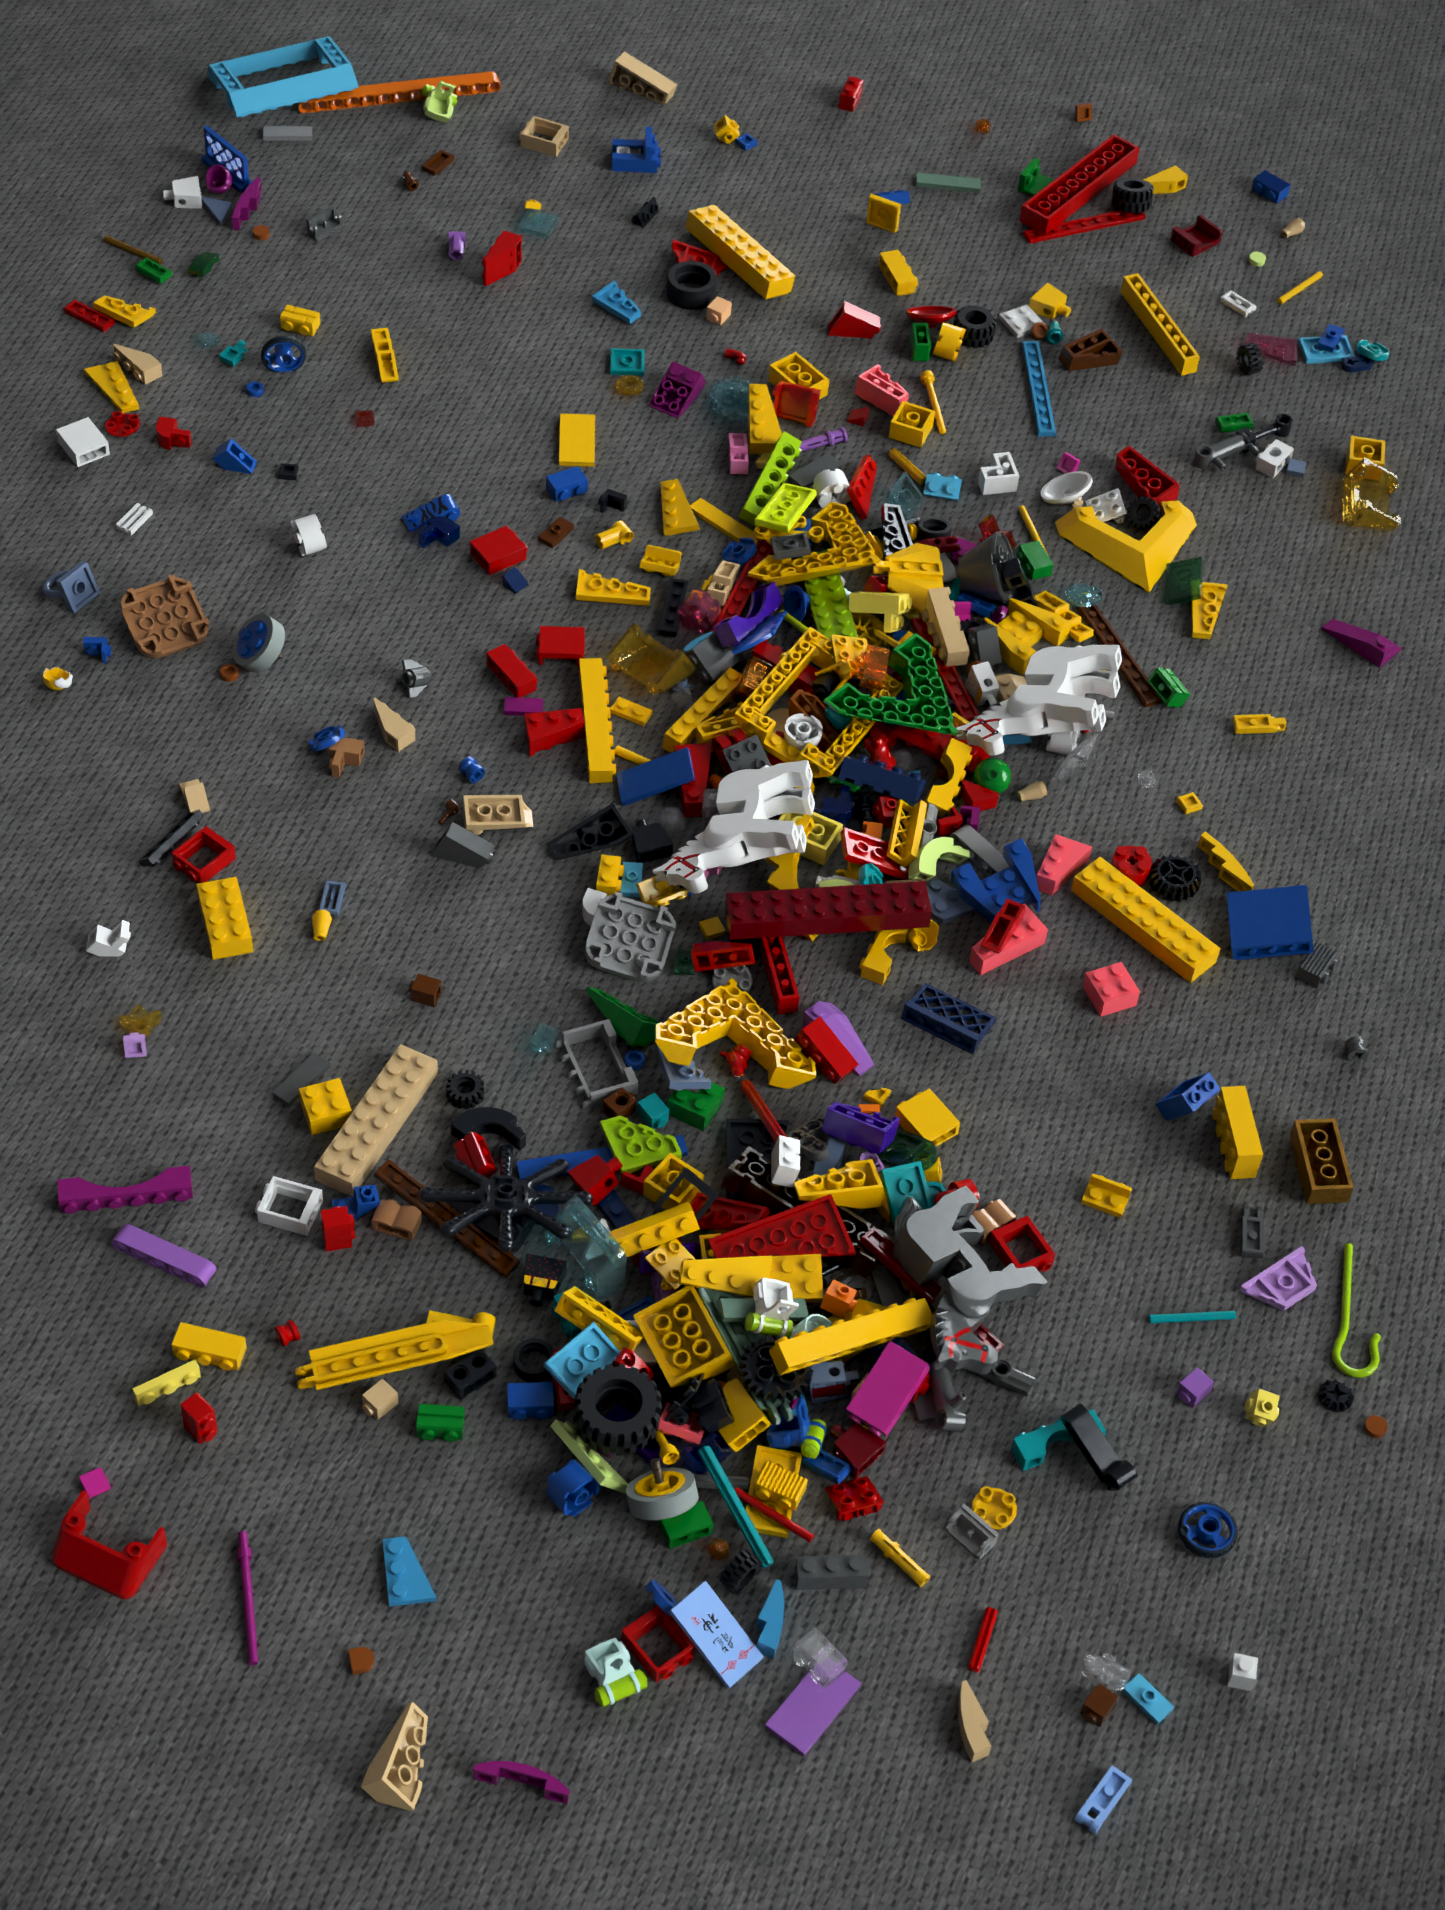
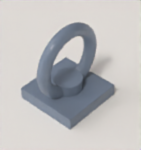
M81 561L70 570L54 574L45 581L42 587V591L47 597H63L71 613H76L100 594L89 565L85 561ZM57 583L59 590H50V587Z

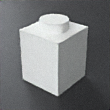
M1234 1653L1229 1665L1227 1686L1251 1691L1256 1681L1258 1658Z

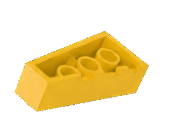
M749 384L748 452L749 454L771 453L782 434L766 384Z

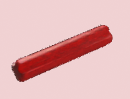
M987 1607L985 1609L967 1668L969 1671L980 1672L998 1611L994 1608Z

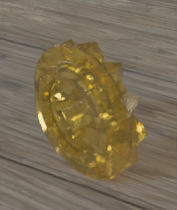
M634 375L622 376L616 383V389L619 390V393H624L625 396L628 394L632 397L634 394L639 395L644 388L643 380Z

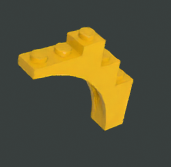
M806 813L795 822L796 826H803L806 838L815 827L812 817ZM785 853L764 858L768 864L777 869L770 874L767 880L772 890L799 889L797 865L800 853ZM819 934L803 936L813 942Z

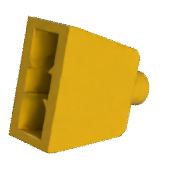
M1046 283L1030 298L1029 307L1036 314L1053 320L1058 314L1068 317L1071 312V308L1066 306L1067 296L1049 283Z

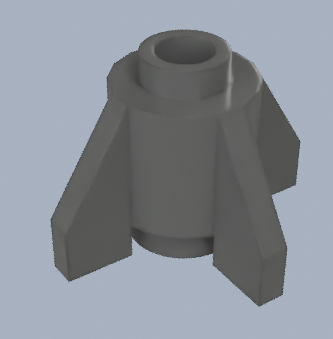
M411 659L402 660L403 670H407L402 673V678L395 680L396 682H403L406 687H410L407 688L408 698L417 697L429 684L431 673L425 666Z

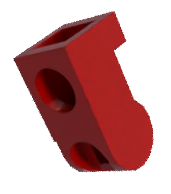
M626 1347L621 1349L612 1362L614 1367H619V1364H626V1368L631 1369V1366L638 1368L639 1373L645 1372L649 1375V1381L655 1375L636 1353Z

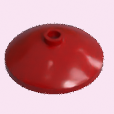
M919 306L906 310V315L917 323H928L929 328H936V325L947 322L957 313L955 308L948 306Z

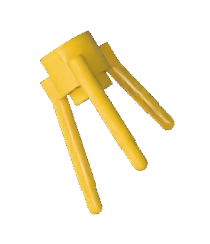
M842 659L838 663L816 672L815 676L840 667L838 672L842 678L840 679L841 682L832 691L834 693L858 672V666L853 660L848 659L845 662Z

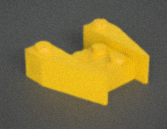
M1014 598L1009 599L1008 616L1001 622L996 624L987 617L984 618L985 623L997 627L1001 658L1009 667L1021 675L1026 672L1031 656L1037 652L1031 648L1035 643L1044 638L1054 646H1059L1068 639L1071 623L1060 615Z

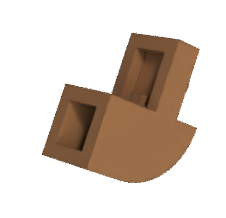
M343 738L329 747V769L332 770V777L340 778L344 764L360 767L365 753L364 740Z

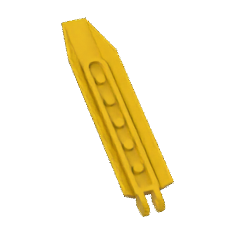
M438 1320L309 1350L311 1364L296 1368L295 1376H309L312 1373L314 1376L298 1380L297 1387L298 1389H306L316 1385V1390L455 1358L494 1345L489 1324Z

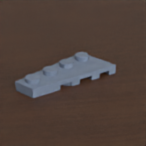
M655 1042V1049L669 1089L677 1091L683 1089H711V1080L704 1078V1072L695 1067L693 1059L689 1066L669 1062Z

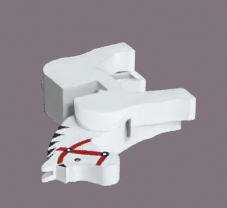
M1078 645L1074 648L1053 646L1035 652L1031 656L1025 672L1027 685H1019L1009 699L983 711L968 724L957 727L958 733L961 734L957 735L956 739L966 740L968 745L980 746L988 755H999L1005 750L1002 737L1007 734L1019 733L1026 736H1038L1064 731H1102L1106 722L1104 704L1097 705L1096 699L1075 695L1096 693L1109 698H1116L1120 689L1118 669L1122 662L1120 645H1088L1083 647Z
M808 760L779 763L771 767L765 765L760 769L739 770L724 777L719 783L716 800L720 815L712 816L702 833L681 846L664 865L653 870V874H660L655 878L656 881H667L669 885H681L689 892L696 894L708 888L703 872L706 869L719 866L736 867L755 860L785 853H804L807 838L803 826H796L794 821L769 820V818L785 813L813 814L815 801L810 789L813 775Z

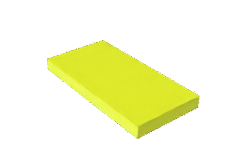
M783 483L756 517L755 525L788 533L816 497V490Z

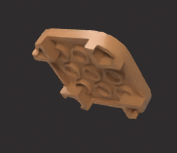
M168 575L166 580L135 590L132 587L126 590L125 595L122 597L120 605L122 618L136 648L142 655L148 658H159L196 646L207 638L209 621L200 607L193 591V585L189 580L186 581L183 578L175 577V575Z

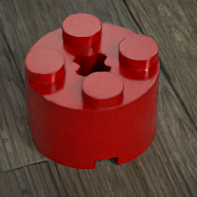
M1119 846L1113 854L1111 865L1142 887L1148 880L1152 860L1147 853V849L1143 846Z

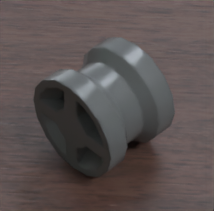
M1355 1036L1345 1041V1048L1348 1051L1347 1056L1350 1061H1361L1368 1056L1364 1038Z

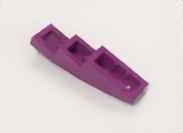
M257 177L247 187L237 202L232 215L233 230L240 231L241 221L249 220L251 210L257 211L262 190L261 177Z

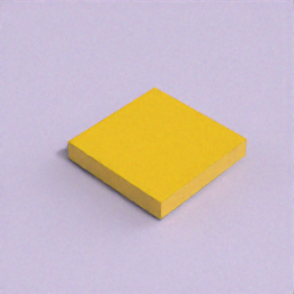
M871 194L868 201L866 223L896 233L901 204Z

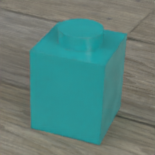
M656 1093L638 1101L637 1114L648 1127L653 1129L657 1127L662 1128L669 1121V1109Z

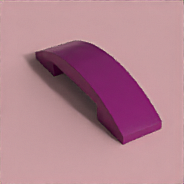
M491 1761L474 1765L473 1779L493 1785H497L499 1776L544 1788L545 1799L568 1805L570 1791L566 1786L552 1775L536 1767L510 1761Z

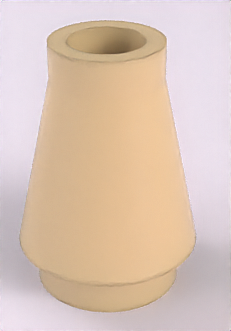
M1301 218L1292 219L1281 230V235L1284 238H1288L1302 233L1303 229H1305L1304 221Z
M1036 780L1022 790L1017 791V795L1021 802L1043 799L1047 795V789L1043 781L1038 782Z

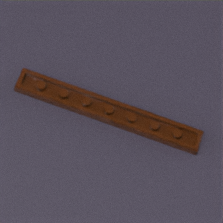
M1093 600L1076 604L1075 608L1088 627L1093 629V634L1101 645H1120L1122 662L1118 670L1144 707L1161 703V698L1147 682L1148 678Z
M390 1159L374 1173L375 1178L407 1203L417 1207L425 1217L438 1227H441L446 1221L461 1215L445 1202L428 1203L421 1201L418 1192L425 1188V1186ZM472 1223L451 1236L505 1278L520 1264L518 1258L509 1251H501L496 1241Z

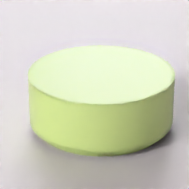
M1252 252L1250 254V264L1254 266H1263L1265 264L1266 256L1263 253Z

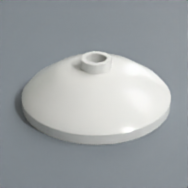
M1083 471L1060 475L1049 481L1042 488L1041 497L1050 504L1072 503L1081 498L1090 489L1093 482L1092 477L1089 473Z

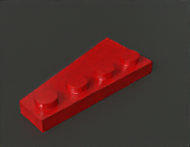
M870 454L863 456L849 487L846 489L862 520L868 517L877 470L876 463L872 460Z

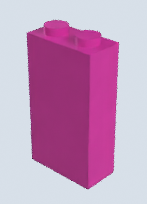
M889 1341L846 1410L850 1415L849 1419L859 1425L864 1423L869 1426L868 1430L878 1437L882 1434L887 1438L929 1372V1364Z

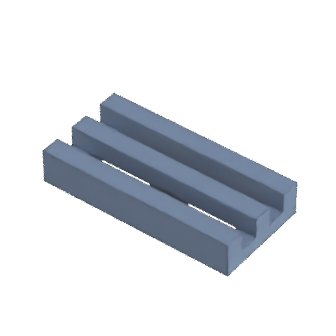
M326 880L319 910H326L330 912V916L339 917L346 883ZM329 886H333L328 908H324ZM337 887H340L336 907L332 909Z

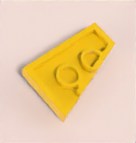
M103 296L93 302L94 309L133 328L156 314V308L150 307L148 310L141 308L140 304L128 305L125 304L124 300Z

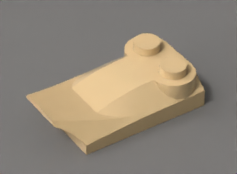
M463 795L464 826L466 830L475 835L481 834L484 830L533 827L532 811L524 803L522 795Z

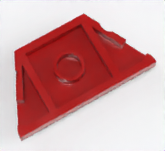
M674 239L672 240L671 247L676 263L683 261L702 262L710 266L715 271L716 276L729 268L718 254Z

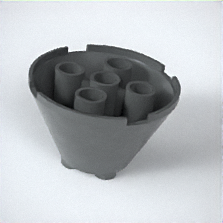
M999 531L958 558V566L955 567V573L957 577H960L961 592L1008 604L1009 599L1014 598V595L1004 579L1000 563L1011 560L1014 557L1006 535H1001L1002 531Z

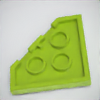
M623 1116L600 1121V1127L613 1157L616 1156L623 1165L619 1169L621 1175L624 1171L630 1174L643 1170L646 1165L650 1167L658 1166L669 1153L682 1159L680 1147L675 1137L671 1135L659 1134L655 1132V1129L641 1123L637 1125L629 1122L628 1118Z

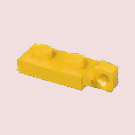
M1271 714L1234 715L1232 719L1235 734L1275 733L1277 731H1285L1286 727L1285 718L1271 717Z

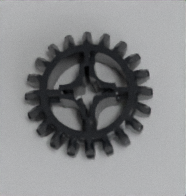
M1171 854L1168 858L1164 855L1161 859L1157 858L1155 863L1151 865L1148 876L1149 885L1152 886V891H1157V896L1163 894L1164 900L1167 897L1171 898V901L1177 898L1179 902L1182 899L1187 901L1190 897L1193 898L1199 891L1202 882L1201 871L1198 870V865H1193V860L1187 861L1186 856L1180 858L1179 855L1173 857Z

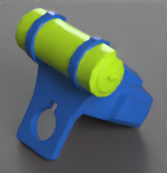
M801 1397L798 1399L795 1408L797 1416H793V1419L788 1422L784 1417H780V1424L774 1425L772 1423L767 1429L766 1436L770 1447L778 1449H789L791 1446L801 1447V1453L805 1457L815 1459L822 1450V1442L826 1436L827 1425L820 1419H809L803 1398Z

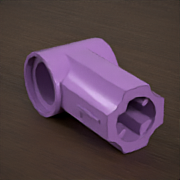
M449 231V258L453 260L463 258L466 232Z

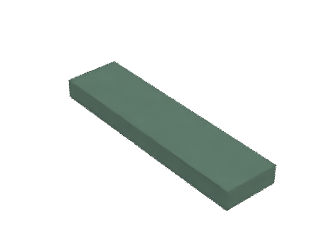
M917 172L916 187L980 193L981 179Z
M720 1299L719 1308L722 1322H745L749 1313H755L754 1299ZM793 1299V1302L799 1303V1307L790 1314L789 1320L801 1322L809 1316L805 1299Z

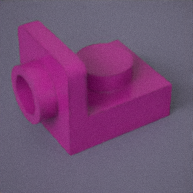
M962 805L960 813L963 820L967 821L966 825H970L977 831L980 808Z

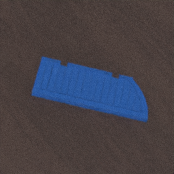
M783 611L763 619L764 622L756 626V630L748 633L749 636L740 640L741 643L734 647L733 655L774 636L787 612Z

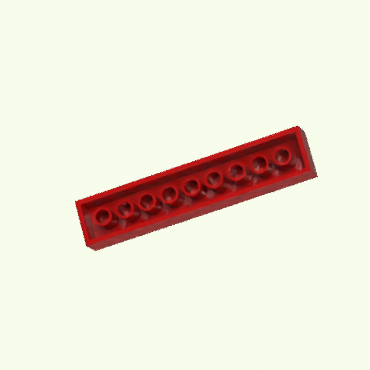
M1113 134L1025 202L1021 207L1019 221L1047 235L1052 229L1137 164L1140 147Z

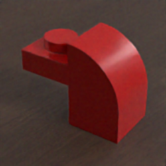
M159 416L156 424L159 445L167 450H171L172 446L190 448L192 444L191 431L178 429L177 419Z

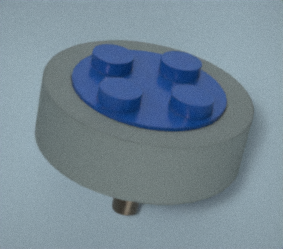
M257 614L248 619L238 631L233 643L232 654L235 662L247 670L257 673L267 669L276 659L280 660L283 657L281 650L285 641L284 627L266 614Z

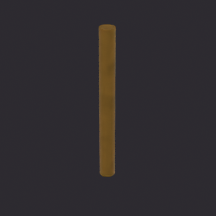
M107 235L104 237V242L141 258L147 257L159 265L163 263V259Z

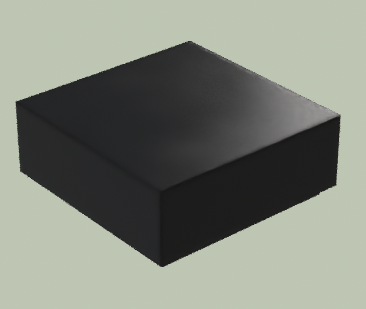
M281 463L279 479L297 481L299 465Z

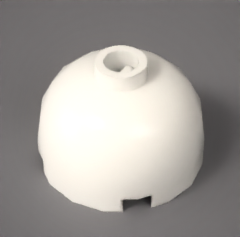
M804 713L795 714L786 721L784 738L790 746H795L802 751L808 743L814 746L818 745L822 737L823 726L812 715L808 717L804 716Z

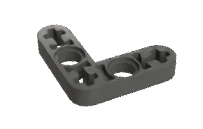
M826 1113L787 1134V1137L800 1140V1154L815 1162L825 1161L830 1157L828 1145L818 1139L828 1134L822 1131Z

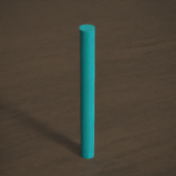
M1236 1311L1149 1315L1148 1318L1150 1324L1236 1319Z

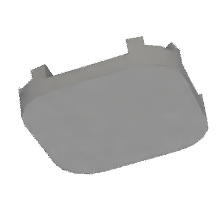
M615 892L613 895L606 896L603 899L601 898L585 944L584 954L591 966L599 970L634 981L648 982L656 979L663 970L676 928V921H674L668 908L661 905V908L622 897L623 893Z

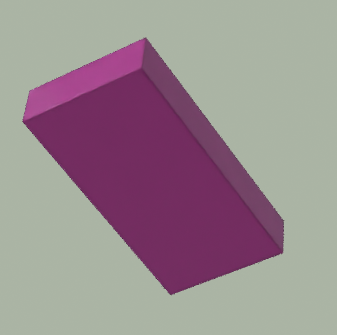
M505 697L504 715L524 716L526 713L543 712V699Z

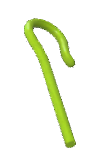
M1347 1243L1344 1245L1340 1330L1331 1354L1335 1366L1342 1373L1354 1378H1364L1372 1375L1378 1368L1380 1361L1378 1343L1381 1336L1375 1333L1370 1339L1369 1351L1371 1360L1367 1367L1354 1369L1347 1366L1341 1359L1340 1353L1348 1334L1350 1319L1353 1245Z

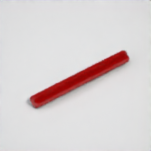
M748 1079L742 1080L740 1083L741 1090L774 1141L777 1142L779 1135L787 1137L751 1081Z

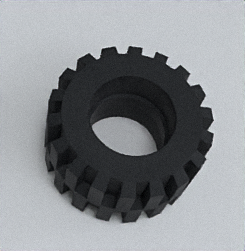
M1139 178L1119 179L1113 184L1112 206L1129 213L1145 212L1152 206L1154 186L1148 181Z
M967 305V307L964 306L957 310L953 325L966 329L963 339L959 338L962 340L961 345H967L969 348L971 346H974V348L980 346L982 348L985 345L988 346L993 341L996 317L991 310L978 305Z

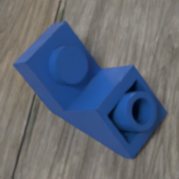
M376 1185L354 1187L353 1197L331 1201V1207L347 1206L348 1214H353L354 1219L362 1217L380 1205Z

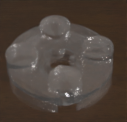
M1106 1653L1102 1657L1086 1655L1082 1666V1674L1089 1681L1098 1686L1100 1682L1107 1684L1106 1688L1111 1690L1124 1689L1131 1675V1671L1128 1668L1117 1663L1113 1655Z

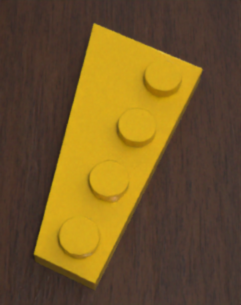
M118 361L84 369L86 376H89L92 382L101 389V392L110 398V401L120 412L126 413L139 410V404Z
M678 478L660 482L664 535L670 536L700 530Z
M579 569L576 600L649 606L651 587L631 582L625 584L616 578H611L610 580L602 578L601 574L594 573L590 575L585 573V570Z
M1191 582L1192 638H1211L1228 584Z
M772 1256L684 1260L681 1262L678 1284L754 1298L753 1289L755 1283L761 1278H769Z

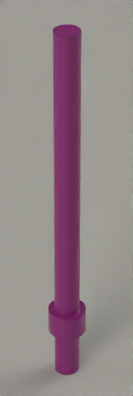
M240 1531L238 1532L239 1548L237 1549V1559L240 1561L248 1663L249 1665H257L258 1653L250 1571L252 1555L251 1548L248 1547L247 1532Z

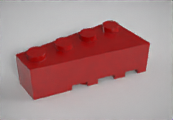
M768 639L757 644L752 650L750 676L757 680H764L780 662L779 657L784 653L782 651L783 648L778 645L774 647L767 642ZM808 664L787 691L795 693L798 689H801L804 692L815 695L812 683L818 677L815 676V673L820 670Z
M712 743L674 745V752L688 747L695 775L694 781L678 786L684 818L702 817L711 763Z

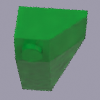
M586 987V992L606 1019L610 1020L618 1035L626 1039V1044L632 1047L637 1045L646 1047L655 1040V1027L660 1023L649 1015L644 1016L636 1012V1008L620 1003L619 999L600 989Z

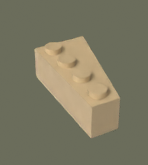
M625 51L615 61L608 81L610 85L616 84L621 89L625 90L627 88L632 90L634 94H643L647 99L663 105L674 95L677 86L676 83Z
M949 587L928 589L925 608L922 611V620L926 622L928 633L932 635L933 644L937 647L939 657L943 660L946 667L966 665L970 652L964 631H960L959 616H955L954 600L949 599V594H951Z

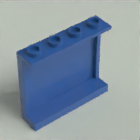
M1307 885L1227 893L1233 960L1314 953Z

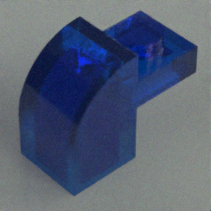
M439 516L427 519V527L418 532V542L422 548L436 540L448 547L460 539V526L446 517Z
M842 785L839 799L824 796L821 815L843 825L849 822L855 802H851L850 786Z
M716 1433L708 1434L697 1446L685 1447L679 1454L683 1459L684 1465L691 1472L695 1471L696 1474H704L708 1470L698 1454L702 1447L710 1446L719 1463H722L733 1450L722 1435Z

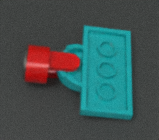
M921 1161L879 1171L893 1227L895 1219L902 1210L903 1203L907 1197H912L916 1200L922 1210L936 1205L942 1196L967 1186L980 1201L978 1187L969 1178L951 1182L948 1190L942 1186V1183L936 1181L926 1182Z

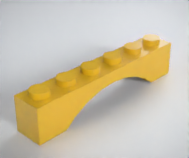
M730 667L670 727L664 735L662 748L673 753L674 745L690 744L696 736V725L709 719L724 704L732 702L737 697V690L744 683L745 676Z

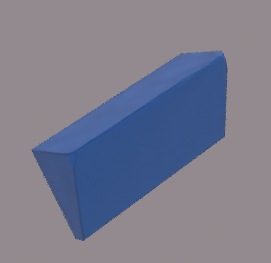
M906 190L874 194L899 204L910 203V195Z

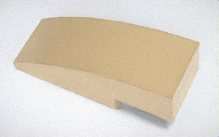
M722 560L713 575L712 583L707 589L705 602L724 606L737 577L740 564Z
M967 1680L962 1681L958 1700V1720L962 1740L972 1763L989 1756L991 1744L984 1733L989 1721Z

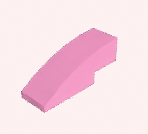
M729 433L730 474H748L749 460L746 433Z

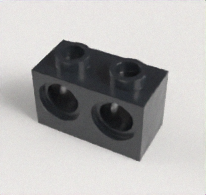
M483 1349L467 1353L463 1359L449 1364L444 1370V1382L459 1400L497 1377V1366Z

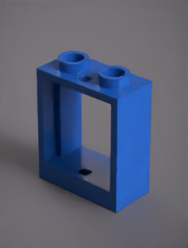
M1207 1072L1182 1081L1156 1102L1155 1105L1168 1121L1194 1112L1216 1094L1220 1087L1211 1074Z

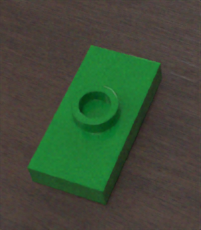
M147 257L135 265L136 271L159 284H162L172 276V271Z
M1248 413L1218 416L1215 419V423L1221 433L1237 431L1245 427L1253 429L1254 426Z

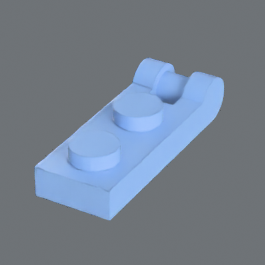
M1112 1765L1074 1820L1079 1824H1085L1089 1827L1090 1832L1096 1834L1133 1779ZM1090 1810L1098 1815L1096 1819L1088 1815Z

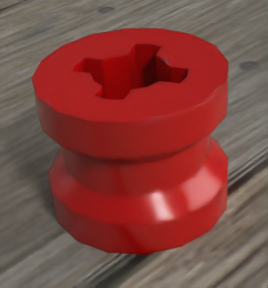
M292 1319L288 1320L283 1326L277 1325L274 1327L276 1336L283 1347L288 1346L291 1341H299L301 1339L298 1328Z

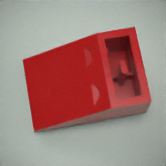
M503 230L501 235L497 236L494 245L489 248L488 254L482 259L483 286H487L517 270L522 262L521 235Z

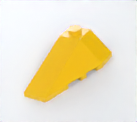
M872 1159L851 1161L845 1163V1167L838 1170L832 1168L828 1170L827 1174L821 1176L815 1174L794 1182L799 1200L813 1201L832 1194L837 1206L865 1209L881 1207L883 1185Z

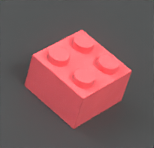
M1122 962L1085 973L1082 987L1100 1017L1137 1005L1140 991Z

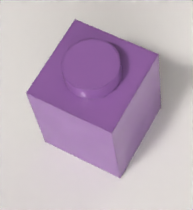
M1197 1367L1180 1382L1176 1394H1178L1183 1403L1189 1404L1194 1408L1211 1392L1214 1381Z

